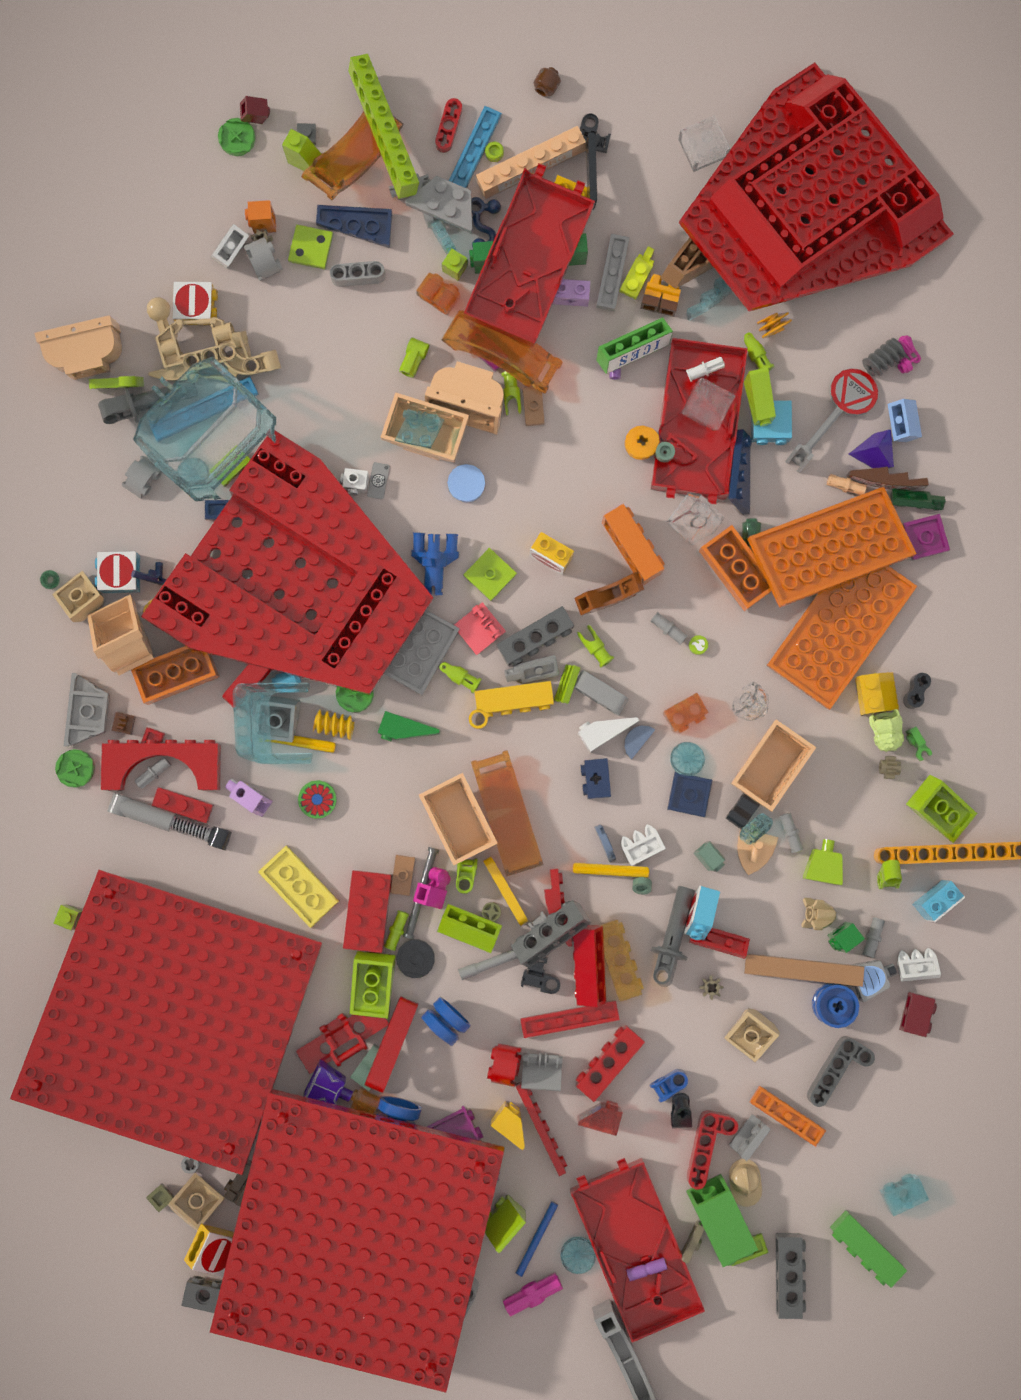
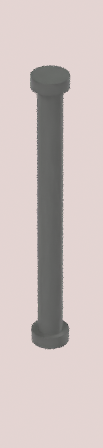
M428 847L429 854L420 883L427 885L429 871L433 868L436 854H439L438 849ZM414 902L407 930L403 937L414 940L415 936L413 933L422 904Z

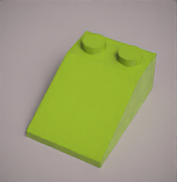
M932 775L927 777L906 803L919 817L952 843L957 840L978 814L942 780Z
M357 951L353 962L349 1014L379 1018L389 1017L396 955Z
M507 1195L505 1198L502 1196L496 1202L495 1210L489 1213L485 1230L486 1236L498 1253L504 1249L526 1223V1210L510 1195Z

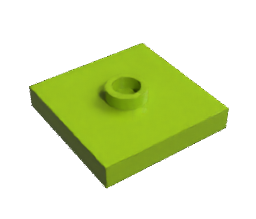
M490 548L463 574L490 601L517 575Z

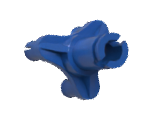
M413 532L411 556L421 563L422 566H425L424 587L432 594V586H435V595H443L444 567H447V565L459 558V551H457L458 534H446V551L443 553L440 552L441 534H435V542H433L434 534H428V551L424 550L425 533Z

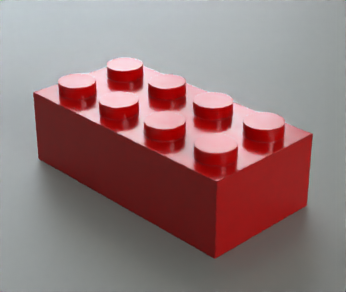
M352 870L343 949L378 953L384 951L393 874Z

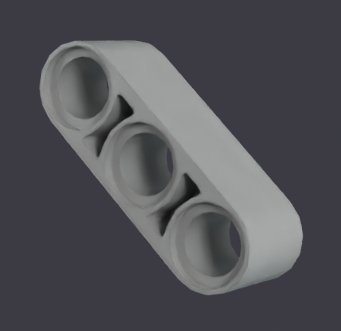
M379 261L345 263L332 266L330 276L333 284L338 287L378 284L384 281L385 270ZM376 269L381 271L379 275H373L372 272ZM356 271L362 272V275L359 277L353 276ZM337 273L344 274L341 278L334 277Z
M584 670L577 677L574 689L612 713L620 715L629 701L626 696Z

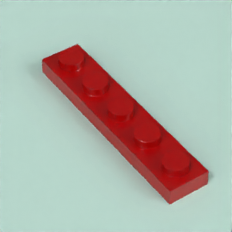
M616 1000L608 1001L599 1007L582 1006L520 1018L524 1038L620 1020Z
M521 1081L516 1084V1089L560 1177L566 1174L565 1167L568 1165L563 1155L559 1157L556 1151L559 1148L554 1137L550 1138L548 1134L550 1128L546 1120L542 1121L539 1116L541 1109L537 1101L533 1103L530 1097L533 1095L531 1089H521Z

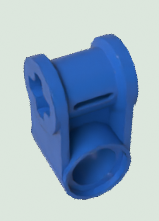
M675 1069L653 1081L649 1086L655 1090L659 1097L658 1101L661 1103L684 1089L688 1084V1078L683 1070ZM682 1075L684 1080L682 1083L676 1084L673 1081L674 1077Z

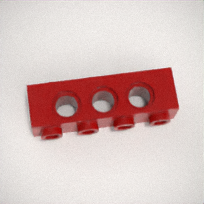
M627 1025L624 1028L620 1026L614 1033L615 1038L612 1042L607 1041L601 1048L603 1051L599 1057L595 1056L588 1064L590 1066L586 1072L582 1071L575 1079L577 1081L576 1087L593 1102L597 1100L645 1043ZM619 1042H624L627 1048L623 1052H618L616 1045ZM607 1057L614 1059V1063L610 1067L603 1065V1061ZM594 1072L601 1074V1079L597 1082L590 1079L591 1074Z

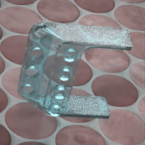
M241 683L235 686L233 690L235 749L238 756L259 764L311 763L313 753H272L269 702L271 695L274 693L308 692L310 683Z

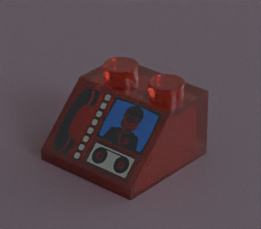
M607 1100L606 1103L600 1102L577 1115V1123L579 1126L617 1136L623 1112L617 1102Z

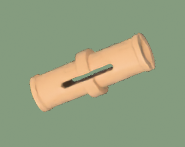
M831 473L826 484L827 486L841 489L842 492H851L857 495L864 494L867 486L866 484L852 481L851 478H843Z

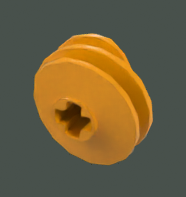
M789 312L774 313L758 321L757 324L767 323L759 329V332L770 330L762 336V339L785 330L784 326L790 323L792 319L781 321V319L787 316Z
M643 425L632 428L625 438L627 453L638 460L652 457L659 445V435L651 427ZM640 439H642V441L645 442L644 446H642L641 443H638Z

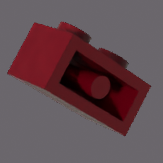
M908 992L899 1030L927 1037V1033L930 1034L932 1029V1022H930L932 1014L934 1015L937 1009L936 999Z

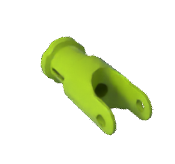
M746 333L744 335V343L748 348V356L751 361L755 362L758 369L768 367L769 371H771L775 366L768 360L767 352L763 345L755 339L752 333Z
M518 371L503 372L501 374L504 377L505 388L503 389L506 415H509L508 403L513 398H516L518 412L521 414L520 388L517 385Z
M587 625L594 641L586 640L580 632H577V635L589 653L594 655L600 663L599 667L602 668L614 659V656H610L604 647L603 641L593 628Z
M446 662L441 663L439 669L447 674L452 682L459 686H465L473 694L482 681L481 678L477 679L461 666H452Z

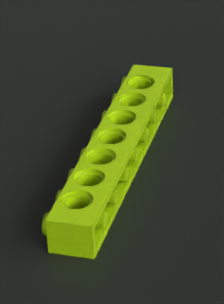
M369 54L350 57L349 75L398 199L416 195L419 180Z

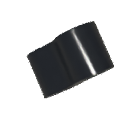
M922 672L911 677L910 690L903 697V703L908 709H915L923 705L925 700L924 692L931 685V678L928 674ZM921 678V682L924 684L919 686L920 682L917 679ZM915 696V700H917V702L913 703V700L910 699V697Z
M743 793L725 819L742 830L760 804Z

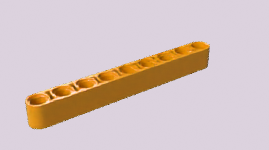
M1021 842L880 847L874 852V860L879 864L885 862L880 858L883 850L888 853L886 861L897 860L900 864L1021 859V855L1019 856L1016 853V847L1018 845L1021 846ZM999 846L1003 848L1002 856H998L996 852ZM979 847H982L984 849V855L982 857H979L977 854V849ZM941 848L946 852V856L943 859L938 855V851ZM959 848H963L965 850V855L963 858H960L958 856ZM921 849H924L927 853L926 858L923 860L919 857ZM902 850L907 852L905 860H902L899 856Z

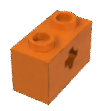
M271 201L247 202L248 209H245L246 221L248 220V226L252 227L254 234L257 233V229L259 232H264L265 229L268 233L276 232V217Z

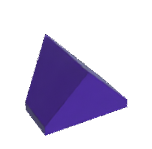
M891 430L874 433L851 451L849 455L871 468H893Z

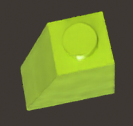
M290 129L282 144L288 164L321 180L329 162L307 136Z
M766 367L749 371L744 380V386L754 426L759 424L760 427L772 424L771 422L776 417L769 369Z

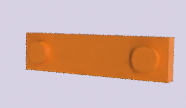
M760 1085L749 1101L752 1105L815 1147L826 1132L824 1128Z

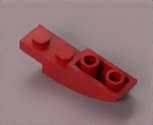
M550 869L551 889H544L549 915L556 913L562 908L561 904L565 903L564 892H560L559 885L563 884L562 872L558 873V869ZM568 918L564 920L563 925L567 923ZM571 938L565 943L568 947H572V942L574 941Z

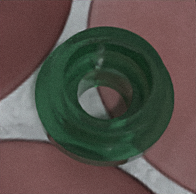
M47 570L42 573L40 583L44 588L54 589L59 585L60 578L55 571ZM49 577H53L52 583H48Z

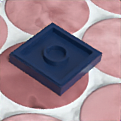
M674 772L667 810L705 817L712 779Z

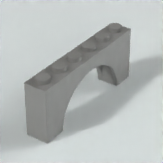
M608 1299L592 1307L598 1329L603 1339L608 1343L628 1384L633 1399L658 1400L611 1300Z

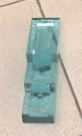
M722 277L715 279L713 289L701 294V303L688 308L686 315L689 321L707 312L732 292Z

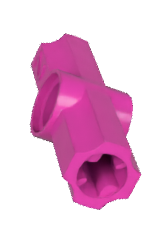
M554 1272L537 1282H529L520 1291L503 1299L505 1309L511 1317L528 1307L533 1308L545 1301V1298L562 1290L563 1286L558 1275Z

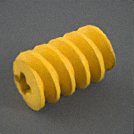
M319 709L315 716L313 732L316 728L318 734H321L324 730L325 735H329L332 731L333 737H336L339 733L340 738H344L347 734L348 740H351L355 721H352L351 715H349L347 720H345L344 714L337 718L336 712H334L332 717L329 716V711L322 715V711Z

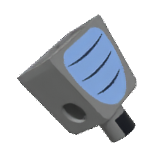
M880 960L850 964L864 966L863 987L854 986L859 1001L866 1002L890 988L888 978L897 975L894 964L883 967Z

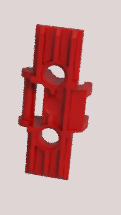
M341 1013L335 1020L319 1027L323 1034L296 1050V1053L309 1074L314 1072L319 1060H323L326 1063L333 1060L337 1067H340L342 1062L363 1049H368L365 1040L388 1026L389 1022L387 1019L352 1015L347 1018L344 1013ZM356 1022H362L365 1025L363 1032L358 1033L354 1030ZM355 1037L358 1039V1044L338 1056L335 1051L338 1047ZM322 1043H328L331 1048L330 1053H323L321 1051Z

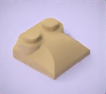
M83 571L52 594L73 622L84 621L87 615L98 610L104 603L103 595L96 589Z
M748 1008L743 1012L741 1018L724 1039L756 1063L777 1039L780 1032L775 1024L755 1009Z
M194 1173L169 1202L168 1206L188 1225L198 1231L201 1223L204 1224L224 1200V1197Z

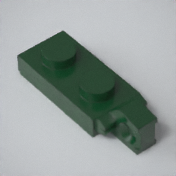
M893 488L891 491L892 505L899 507L908 506L918 509L943 510L946 502L945 496L931 495L927 491Z

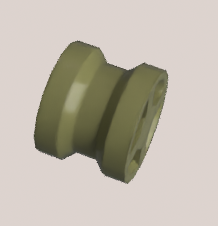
M489 902L483 906V918L492 922L500 918L501 909L497 903Z

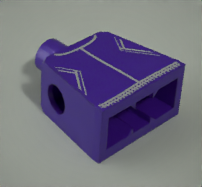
M319 1060L304 1090L303 1097L335 1104L338 1098L349 1102L353 1091L344 1087L346 1083L345 1075L323 1060Z

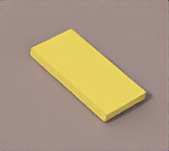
M287 845L258 871L310 928L339 902Z

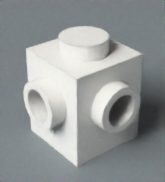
M345 468L344 474L341 473L340 484L343 485L348 494L358 495V492L367 493L368 471Z

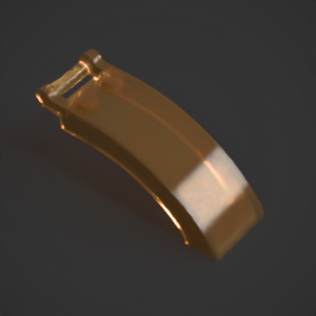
M364 111L348 132L330 149L315 158L312 165L302 173V179L310 181L327 194L330 200H334L339 193L355 183L381 157ZM394 117V120L400 132L404 123H402L400 120Z
M463 310L457 312L441 339L453 350H460L479 356L502 368L525 386H533L541 393L547 392L549 389L548 385L555 372L563 364L561 359L552 356L537 343L534 347L464 318ZM546 363L551 366L541 382L538 380V377Z
M508 750L502 751V754L480 761H471L492 832L498 843L496 845L506 877L544 865ZM502 761L506 763V766L480 774V768Z

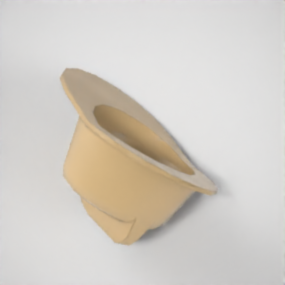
M745 1159L735 1161L729 1170L731 1193L737 1204L745 1207L753 1206L762 1196L759 1168L749 1159L748 1161Z

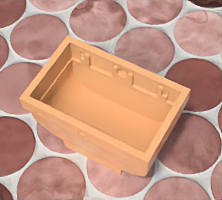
M110 315L34 333L36 342L40 344L42 355L46 362L73 380L111 372L109 364L115 362L122 352V343L119 335L121 333L120 326Z
M457 361L455 368L446 367L435 373L430 387H427L425 402L467 414L469 419L466 426L497 435L500 427L504 393L501 385L493 380L494 372Z
M395 392L380 438L402 447L403 450L438 461L440 459L455 462L469 415Z
M131 594L87 615L93 651L97 658H101L112 672H117L118 675H121L154 659L150 640L146 635Z
M775 719L730 784L772 812L816 747Z
M463 773L419 794L453 865L498 844Z

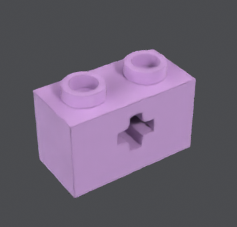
M563 279L553 304L588 307L590 281Z

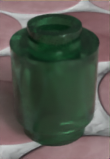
M749 518L746 519V522L742 523V539L748 547L751 546L747 539L761 532V523L757 522L758 519Z

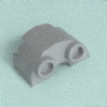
M265 237L244 246L259 281L277 274L283 269L279 259L275 260L272 255L275 250L271 241L267 243Z
M142 455L139 462L135 460L125 473V476L128 478L125 482H122V486L142 499L143 496L150 492L151 486L149 485L152 480L156 481L160 478L163 468Z

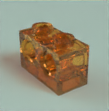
M698 693L662 712L673 733L677 730L679 733L689 728L688 724L693 721L696 724L706 719L705 715L709 713ZM691 705L699 707L697 715L690 712ZM674 714L682 716L683 722L681 724H676L673 721Z

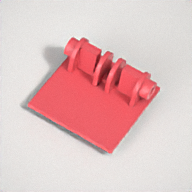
M483 602L473 607L471 612L454 624V626L460 628L458 633L476 655L506 632Z

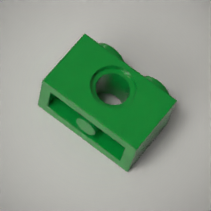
M846 921L827 935L830 939L828 941L830 946L835 951L844 953L849 952L865 939L853 923Z

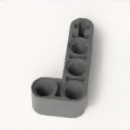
M841 1037L807 1092L808 1100L814 1106H824L851 1061L854 1060L865 1067L870 1066L875 1060L874 1053L850 1037ZM850 1041L852 1044L851 1049L844 1051V1043ZM863 1052L868 1053L866 1061L860 1060V1055ZM841 1058V1066L834 1068V1060ZM826 1075H831V1082L825 1085L823 1078ZM819 1085H821L824 1089H826V1091H823L822 1089H820V1088H819ZM815 1093L821 1096L820 1100L813 1097Z

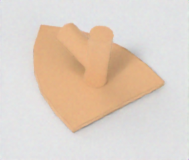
M746 828L740 830L737 843L738 857L747 875L758 871L769 861L775 850L778 837Z

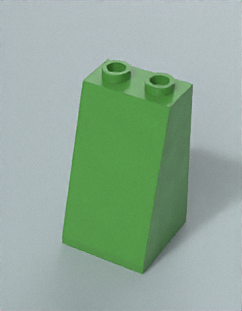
M721 1174L707 1180L702 1189L695 1190L691 1188L686 1191L722 1267L733 1265L737 1260L749 1257L758 1251L735 1199Z

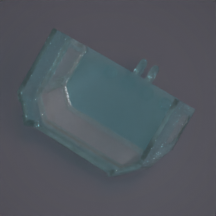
M212 356L192 364L173 385L162 376L159 380L164 386L169 388L165 394L157 386L153 385L151 387L161 398L140 419L133 438L134 442L153 464L196 502L212 498L214 500L221 499L214 490L266 436L274 443L276 441L274 430L277 417Z

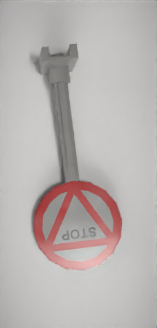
M851 368L841 371L834 377L830 385V396L836 409L806 445L802 446L800 443L785 461L787 464L792 460L800 466L797 472L801 473L814 456L812 454L813 447L841 413L859 416L866 414L874 407L878 399V388L874 379L868 373L860 369Z

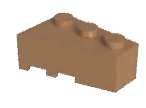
M689 237L668 264L660 278L677 289L714 267Z

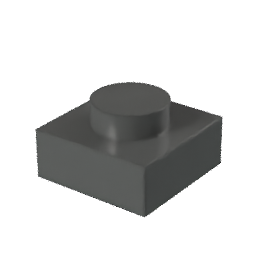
M297 123V132L307 136L316 145V124Z

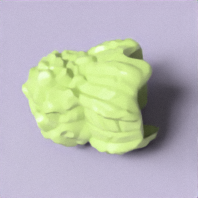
M894 709L891 713H878L876 716H874V713L871 714L869 724L875 734V745L885 752L895 751L902 746L904 742V735L902 734L903 721L898 709Z

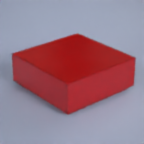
M147 727L141 743H146V740H158V743H162L165 733Z

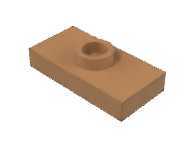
M542 386L523 388L526 426L545 425Z
M396 855L390 893L410 896L415 857Z

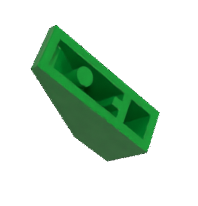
M385 711L378 734L382 735L381 739L392 742V739L402 740L439 735L440 729Z

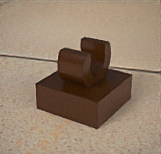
M115 712L111 731L132 735L136 716Z

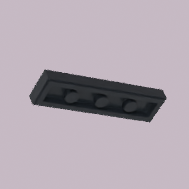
M588 133L586 141L587 198L595 201L594 210L597 203L596 134Z

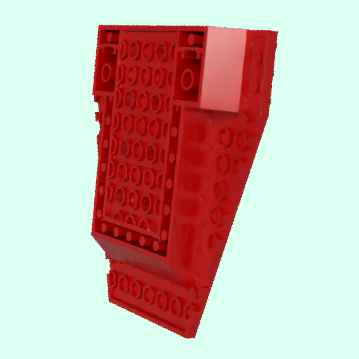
M815 62L771 92L679 221L681 227L749 312L911 267L954 235L942 220L944 216L940 195L846 78L829 74L825 75ZM861 130H866L869 136H864ZM833 149L840 150L842 155H836ZM885 159L891 160L893 165L886 164ZM806 168L812 169L813 172H814V174H813V175L808 174V173L805 171V169H806ZM857 178L863 179L865 185L859 184ZM777 188H783L785 190V194H780L777 191ZM829 198H835L837 200V204H832L829 201ZM806 217L809 220V224H804L800 218Z
M271 429L229 489L232 497L191 556L186 553L183 555L141 617L192 650L226 657L227 659L265 667L270 670L370 695L433 601V596L322 460L276 430ZM236 517L241 518L243 521L242 525L238 528L232 526V522ZM267 539L274 540V545L270 548L264 546V542ZM213 550H220L221 555L219 558L214 559L211 557ZM304 559L306 565L303 568H298L295 565L297 560ZM251 570L253 575L251 578L245 579L242 577L243 572ZM331 579L337 580V587L329 588L327 586L328 581ZM276 591H284L285 596L282 599H276L274 597ZM310 610L317 613L316 618L313 620L306 618V614Z

